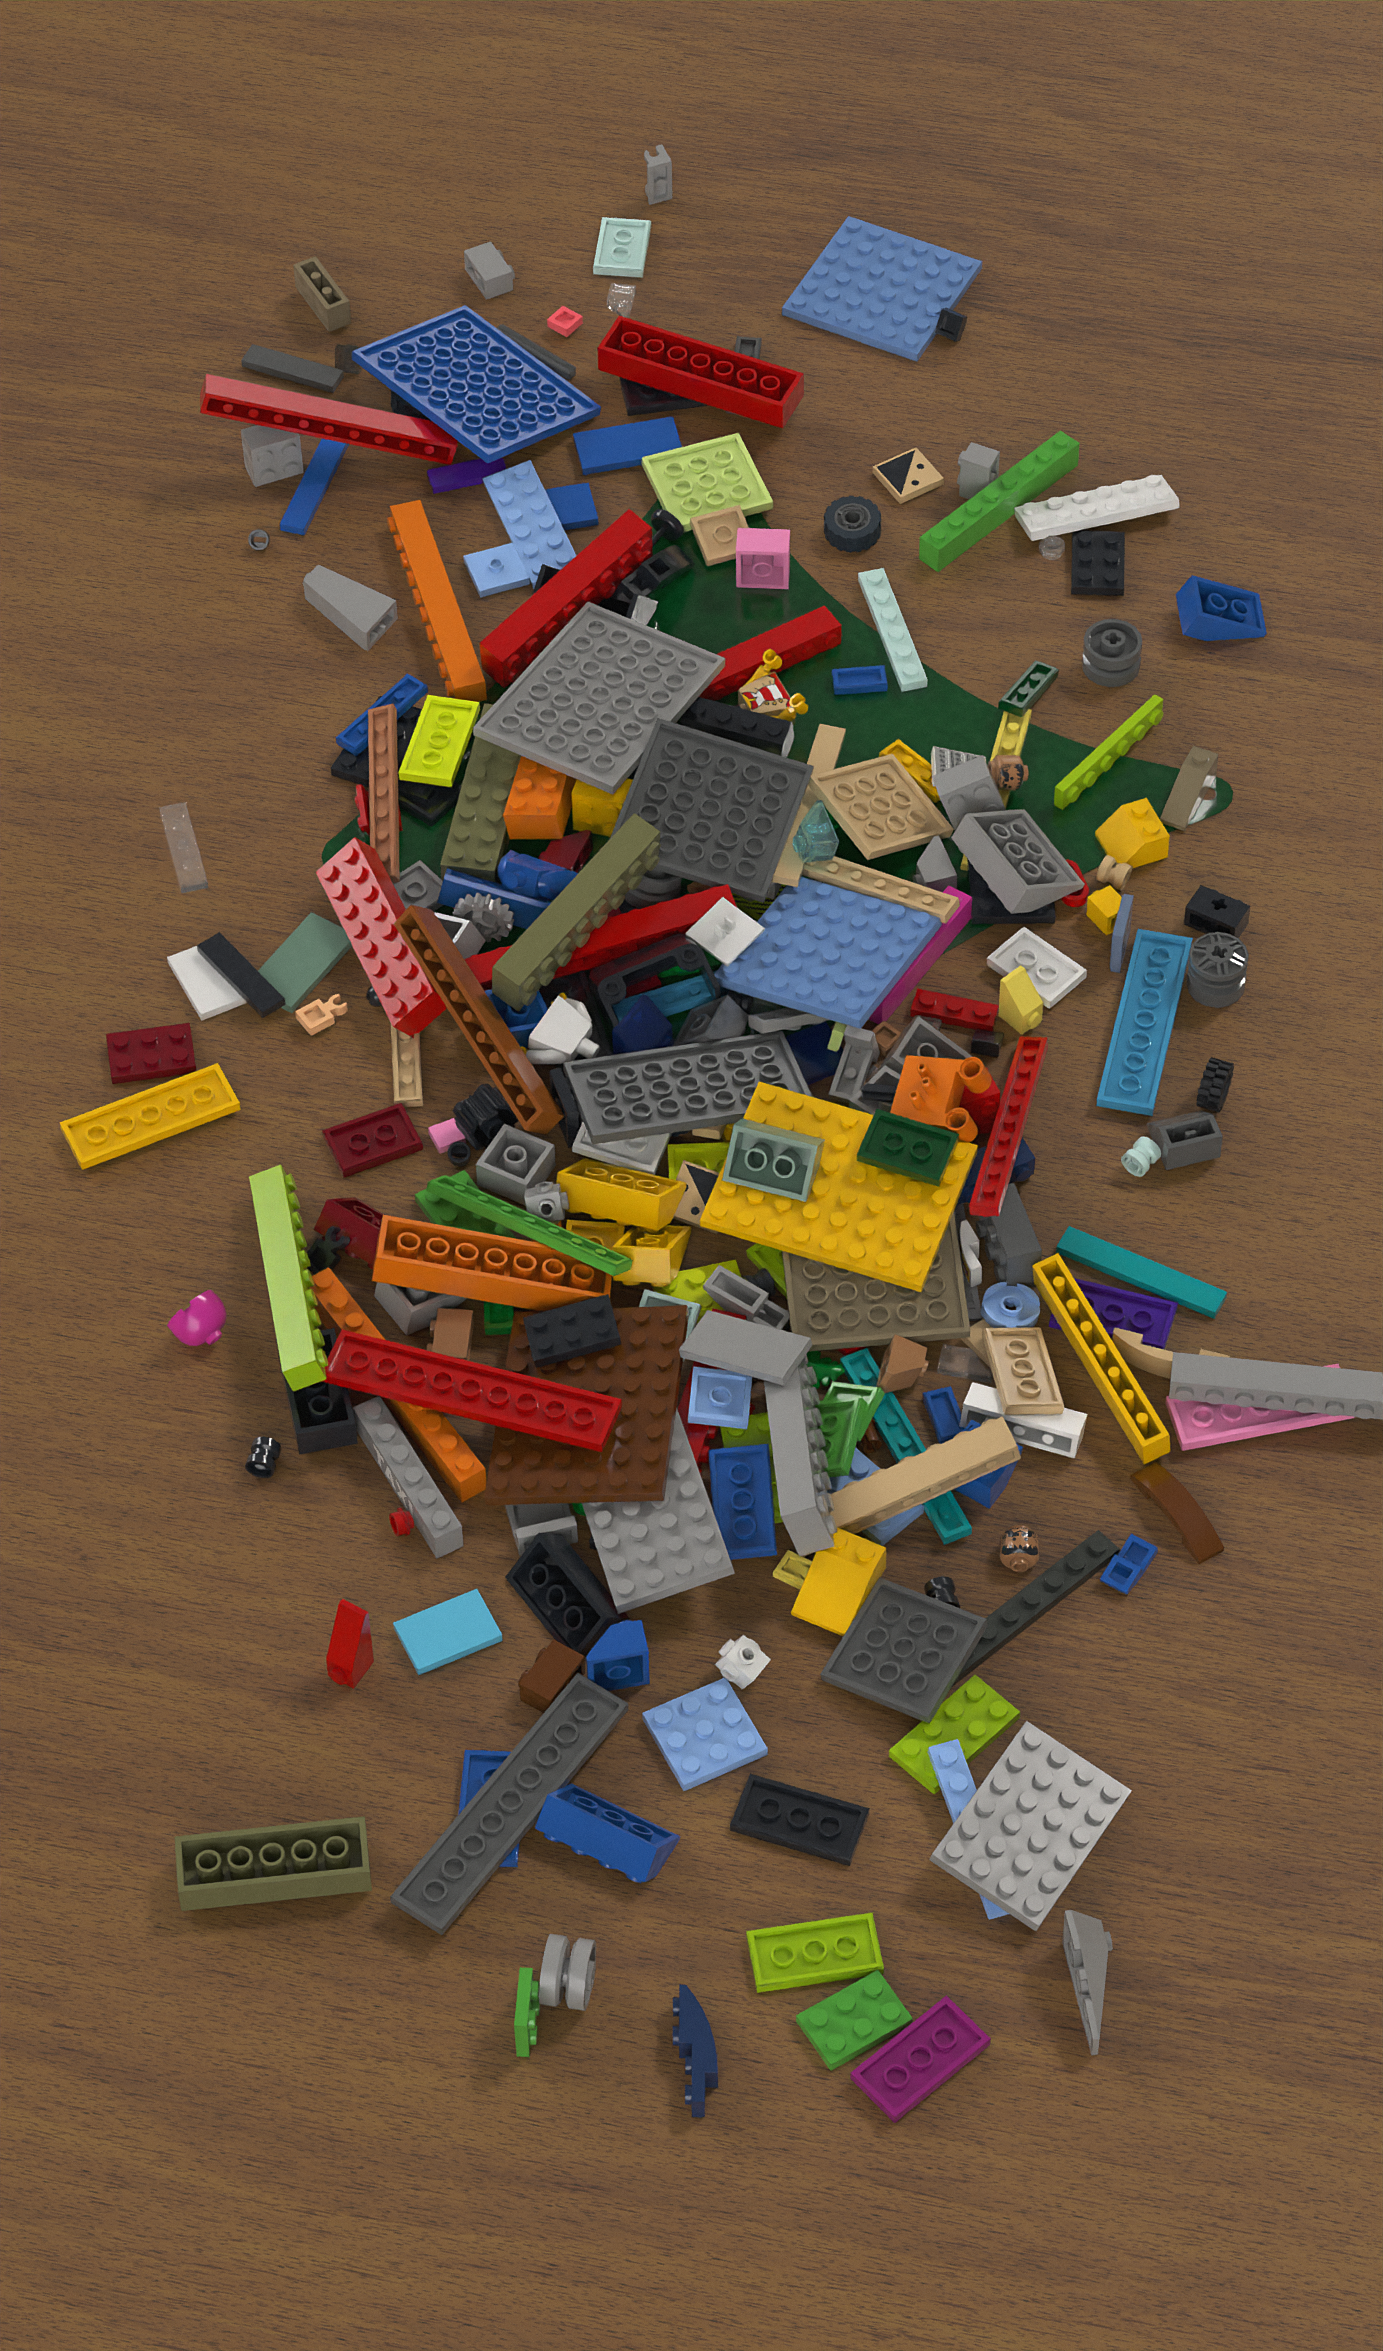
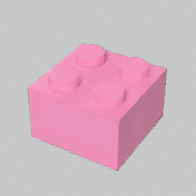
M738 528L736 542V587L789 589L790 530Z

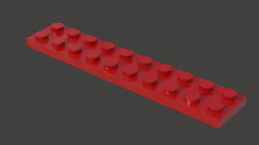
M343 1329L327 1358L328 1366L325 1367L327 1379L322 1381L603 1452L622 1409V1399Z

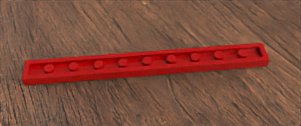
M1019 1037L970 1201V1215L983 1217L1000 1215L1048 1050V1037Z

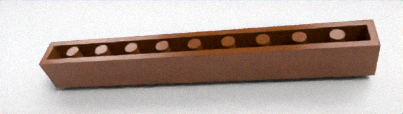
M411 904L395 921V927L524 1130L547 1135L564 1117V1114L433 910Z

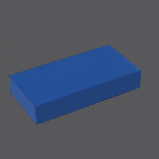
M885 665L832 669L831 676L834 695L887 691L888 684Z
M951 1386L922 1393V1400L939 1444L953 1439L956 1434L965 1429L959 1426L961 1411Z

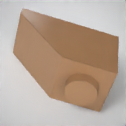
M895 1334L883 1354L876 1387H881L884 1393L912 1387L918 1376L922 1378L927 1370L929 1361L925 1360L927 1347Z

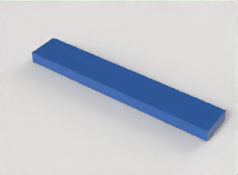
M321 439L280 522L281 531L305 536L349 444Z

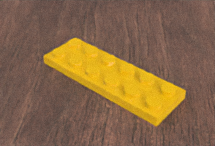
M216 1063L60 1122V1127L81 1169L84 1170L241 1110L233 1089L219 1064Z

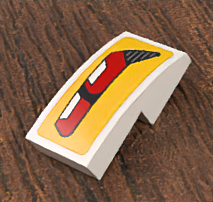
M964 1220L961 1222L960 1258L966 1279L970 1287L982 1283V1266L978 1261L979 1239L968 1221Z

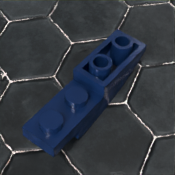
M679 1985V1997H673V2017H679V2026H673V2046H679V2058H685V2075H692V2085H685V2105H692V2117H705V2088H718V2064L715 2041L710 2024L698 2000L687 1985Z

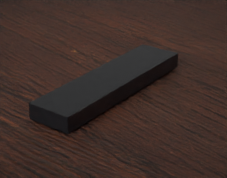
M220 932L197 945L199 954L262 1018L286 1005L285 998Z

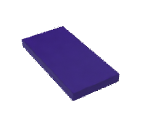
M1074 1278L1111 1340L1114 1328L1143 1334V1345L1165 1350L1178 1309V1303ZM1052 1313L1049 1327L1062 1330Z

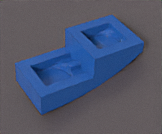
M1130 1534L1119 1554L1113 1556L1100 1581L1127 1595L1158 1553V1548Z

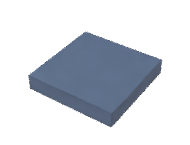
M1122 895L1112 934L1109 968L1112 972L1120 973L1131 932L1134 895Z

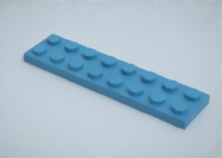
M1143 929L1137 930L1096 1106L1153 1116L1193 938Z

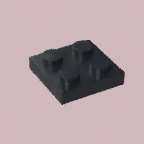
M561 1068L550 1070V1093L564 1114V1117L558 1124L568 1148H572L582 1125L578 1117L581 1114L576 1100L572 1097L569 1078H565Z

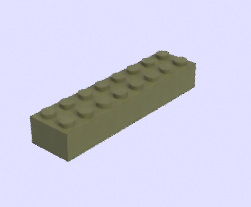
M484 704L480 719L493 706L492 704ZM476 736L440 864L442 881L448 868L499 883L497 867L501 858L506 855L510 841L503 813L521 755Z
M634 813L492 967V993L518 1012L524 1005L529 1006L535 999L537 991L541 986H547L552 981L555 975L554 972L560 966L564 967L567 965L572 957V952L577 947L581 948L586 944L595 927L600 928L605 923L608 917L607 914L613 908L617 909L620 907L625 899V894L630 889L635 890L639 886L643 878L642 876L646 871H652L657 866L660 860L661 832Z

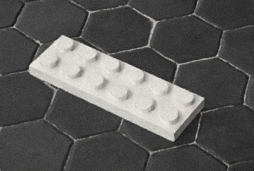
M1150 475L1140 480H1128L1121 484L1101 486L1086 492L1078 491L1072 495L1051 497L1048 500L1036 503L1029 502L1023 506L1014 507L1016 519L1030 540L1035 541L1179 508V498L1162 475Z

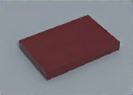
M402 1103L322 1130L323 1138L343 1178L423 1150V1143Z

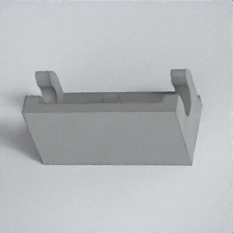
M662 144L656 146V153L658 155L656 157L650 156L647 150L644 152V159L647 163L645 193L648 197L649 205L672 199V161Z

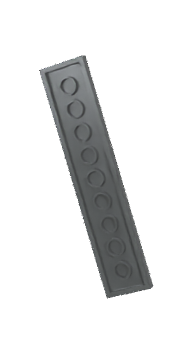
M577 1673L390 1896L391 1903L440 1935H443L538 1820L547 1794L563 1788L569 1783L629 1710L628 1703Z

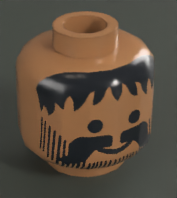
M996 755L993 761L988 762V768L998 790H1018L1022 786L1023 781L1028 779V766L1023 765L1020 756Z
M1011 1526L1000 1537L1001 1563L1015 1572H1025L1036 1565L1039 1560L1038 1535L1027 1526Z

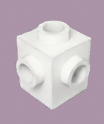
M742 1635L735 1642L729 1639L718 1652L722 1656L715 1665L727 1680L734 1682L741 1689H744L756 1679L771 1659L760 1650L759 1645L754 1640Z

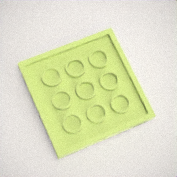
M739 433L642 457V466L663 510L670 512L681 522L684 532L692 530L690 518L740 505L744 516L773 509V500Z

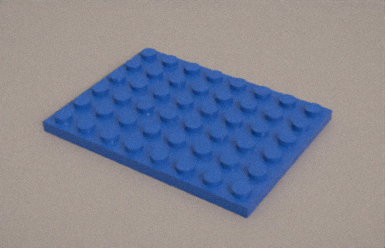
M466 305L352 352L353 361L486 463H490L599 416L601 411L600 405Z

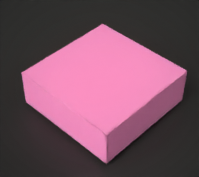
M454 1118L428 1127V1133L440 1154L447 1152L450 1145L455 1142L466 1143V1138L457 1128Z

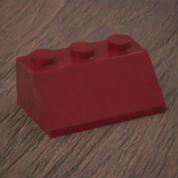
M356 1197L327 1199L313 1230L323 1235L322 1240L325 1241L327 1230L332 1226L339 1227L341 1230L336 1235V1240L339 1241L342 1235L350 1238V1242L345 1247L344 1252L353 1258L365 1260L368 1262L367 1266L373 1270L382 1217L385 1214Z

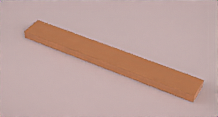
M394 704L368 709L370 846L376 850L392 883L400 882L397 709Z

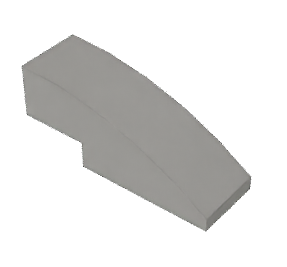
M718 1265L703 1285V1289L727 1312L747 1316V1321L784 1331L790 1328L789 1312L769 1301V1293Z

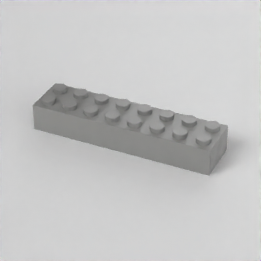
M807 1355L802 1359L784 1386L764 1380L780 1515L799 1556L834 1547L833 1534L837 1533L834 1517L830 1515V1512L834 1511V1504L831 1495L827 1493V1490L831 1489V1482L827 1472L824 1471L825 1468H828V1461L824 1450L821 1449L826 1444L822 1430L818 1429V1426L823 1425L819 1409L815 1407V1405L820 1404L817 1390L813 1387V1384L817 1383V1378L813 1367H807L806 1365L808 1364Z

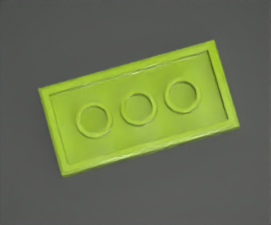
M873 1913L746 1931L757 1993L866 1977L877 1970L884 1974Z

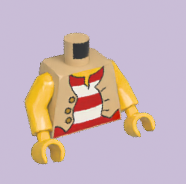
M768 649L763 654L765 665H760L747 683L738 690V705L735 707L787 720L794 725L796 713L801 715L808 711V705L805 703L806 699L800 693L794 694L790 698L776 673L770 672L771 669L781 667L782 659L772 649Z

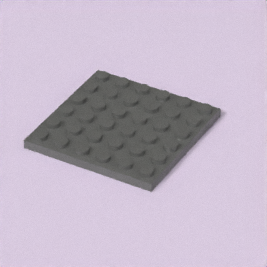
M657 718L611 837L635 813L661 832L660 860L654 869L710 887L728 884L731 893L764 903L808 787L814 766Z

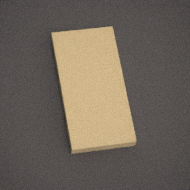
M983 1328L982 1338L1004 1415L1063 1414L1064 1403L1041 1328Z

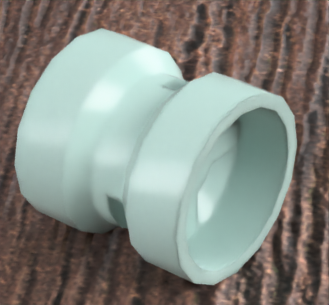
M1143 1136L1133 1144V1149H1129L1122 1156L1121 1161L1129 1173L1141 1177L1149 1170L1150 1164H1154L1161 1157V1150L1153 1140Z

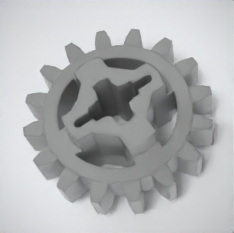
M476 893L475 897L466 894L465 899L459 898L453 912L455 917L470 920L487 942H491V938L500 941L502 936L507 937L514 922V919H512L514 913L508 911L509 905H501L500 898L491 899V894L481 896L480 893Z

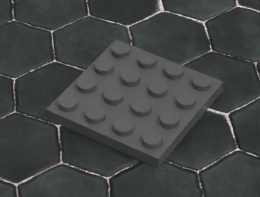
M879 1577L821 1672L822 1681L930 1724L988 1627V1622L986 1618Z

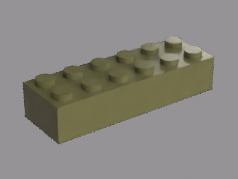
M365 1816L175 1836L177 1885L181 1911L372 1891Z

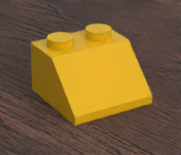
M1147 798L1121 805L1095 831V836L1105 853L1115 858L1117 863H1127L1136 868L1168 858L1170 835Z

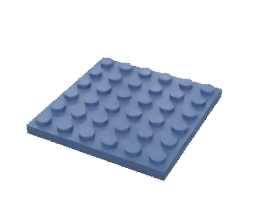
M848 216L783 305L782 315L917 362L937 334L935 331L941 310L943 308L954 310L982 270V261Z
M801 877L798 887L787 885L757 921L758 924L765 928V931L728 967L722 964L714 975L720 987L861 1029L942 926V922L939 917L929 915L926 912H920L899 904Z

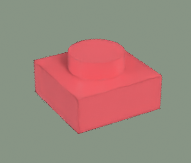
M562 306L547 319V327L565 337H568L583 324V316L565 306Z

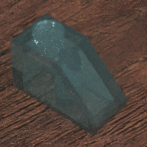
M816 800L800 823L796 836L793 837L794 851L798 852L802 863L833 860L839 844L822 800Z

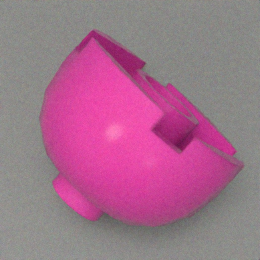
M207 1290L189 1302L191 1305L184 1311L180 1309L167 1324L173 1335L179 1341L189 1346H199L205 1342L208 1345H212L223 1335L220 1330L226 1323L227 1314L225 1306L217 1294L212 1290Z

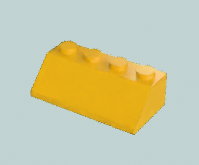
M587 1158L557 1173V1184L560 1183L561 1193L567 1192L569 1209H566L567 1212H584L591 1214V1217L594 1219L608 1218L616 1220V1223L619 1225L640 1226L642 1230L647 1232H657L671 1223L687 1184L686 1182Z

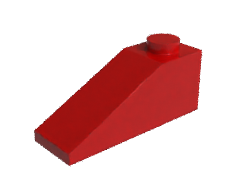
M342 1599L338 1605L326 1663L328 1676L334 1682L340 1685L345 1684L353 1689L374 1663L369 1613Z

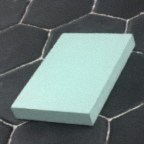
M602 217L593 274L643 278L651 232V221Z

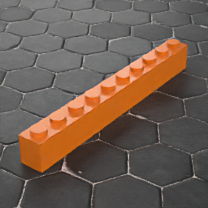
M420 500L390 506L391 517L387 518L390 533H395L393 540L396 551L401 550L399 554L402 568H407L408 570L406 571L409 587H414L412 594L415 605L420 604L421 606L419 607L421 622H426L427 624L425 626L427 639L434 643L431 645L434 659L440 660L438 668L441 678H446L447 680L445 681L447 696L475 702L487 700L485 679Z
M329 1267L312 1276L314 1286L310 1287V1289L313 1290L318 1304L314 1306V1309H316L320 1320L327 1329L335 1328L337 1338L343 1329L385 1340ZM381 1397L461 1503L486 1489L485 1467L442 1412Z

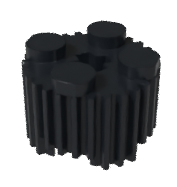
M488 1083L481 1084L473 1095H469L468 1099L459 1101L453 1109V1113L457 1116L454 1118L457 1128L477 1151L479 1149L482 1150L484 1147L487 1149L504 1124L515 1128V1123L519 1121L500 1090L496 1087L492 1088Z

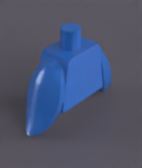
M510 850L501 858L497 867V875L502 882V887L529 897H546L550 900H554L578 874L532 856L519 854L513 850Z

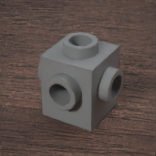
M542 1182L535 1185V1188L525 1189L524 1199L528 1213L553 1224H557L560 1220L564 1219L565 1210L569 1209L567 1192L561 1193L560 1183Z

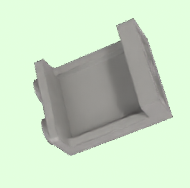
M568 1503L504 1505L519 1556L525 1552L538 1533L561 1534L569 1544L578 1542L577 1524L574 1515H571Z

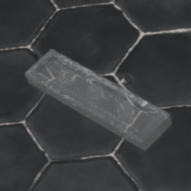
M186 802L159 807L181 893L208 888V881Z

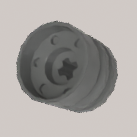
M1215 932L1197 938L1192 944L1186 985L1189 994L1195 1001L1205 1006L1219 1008L1230 1006L1237 1002L1244 994L1249 954L1246 946L1239 938L1231 934Z

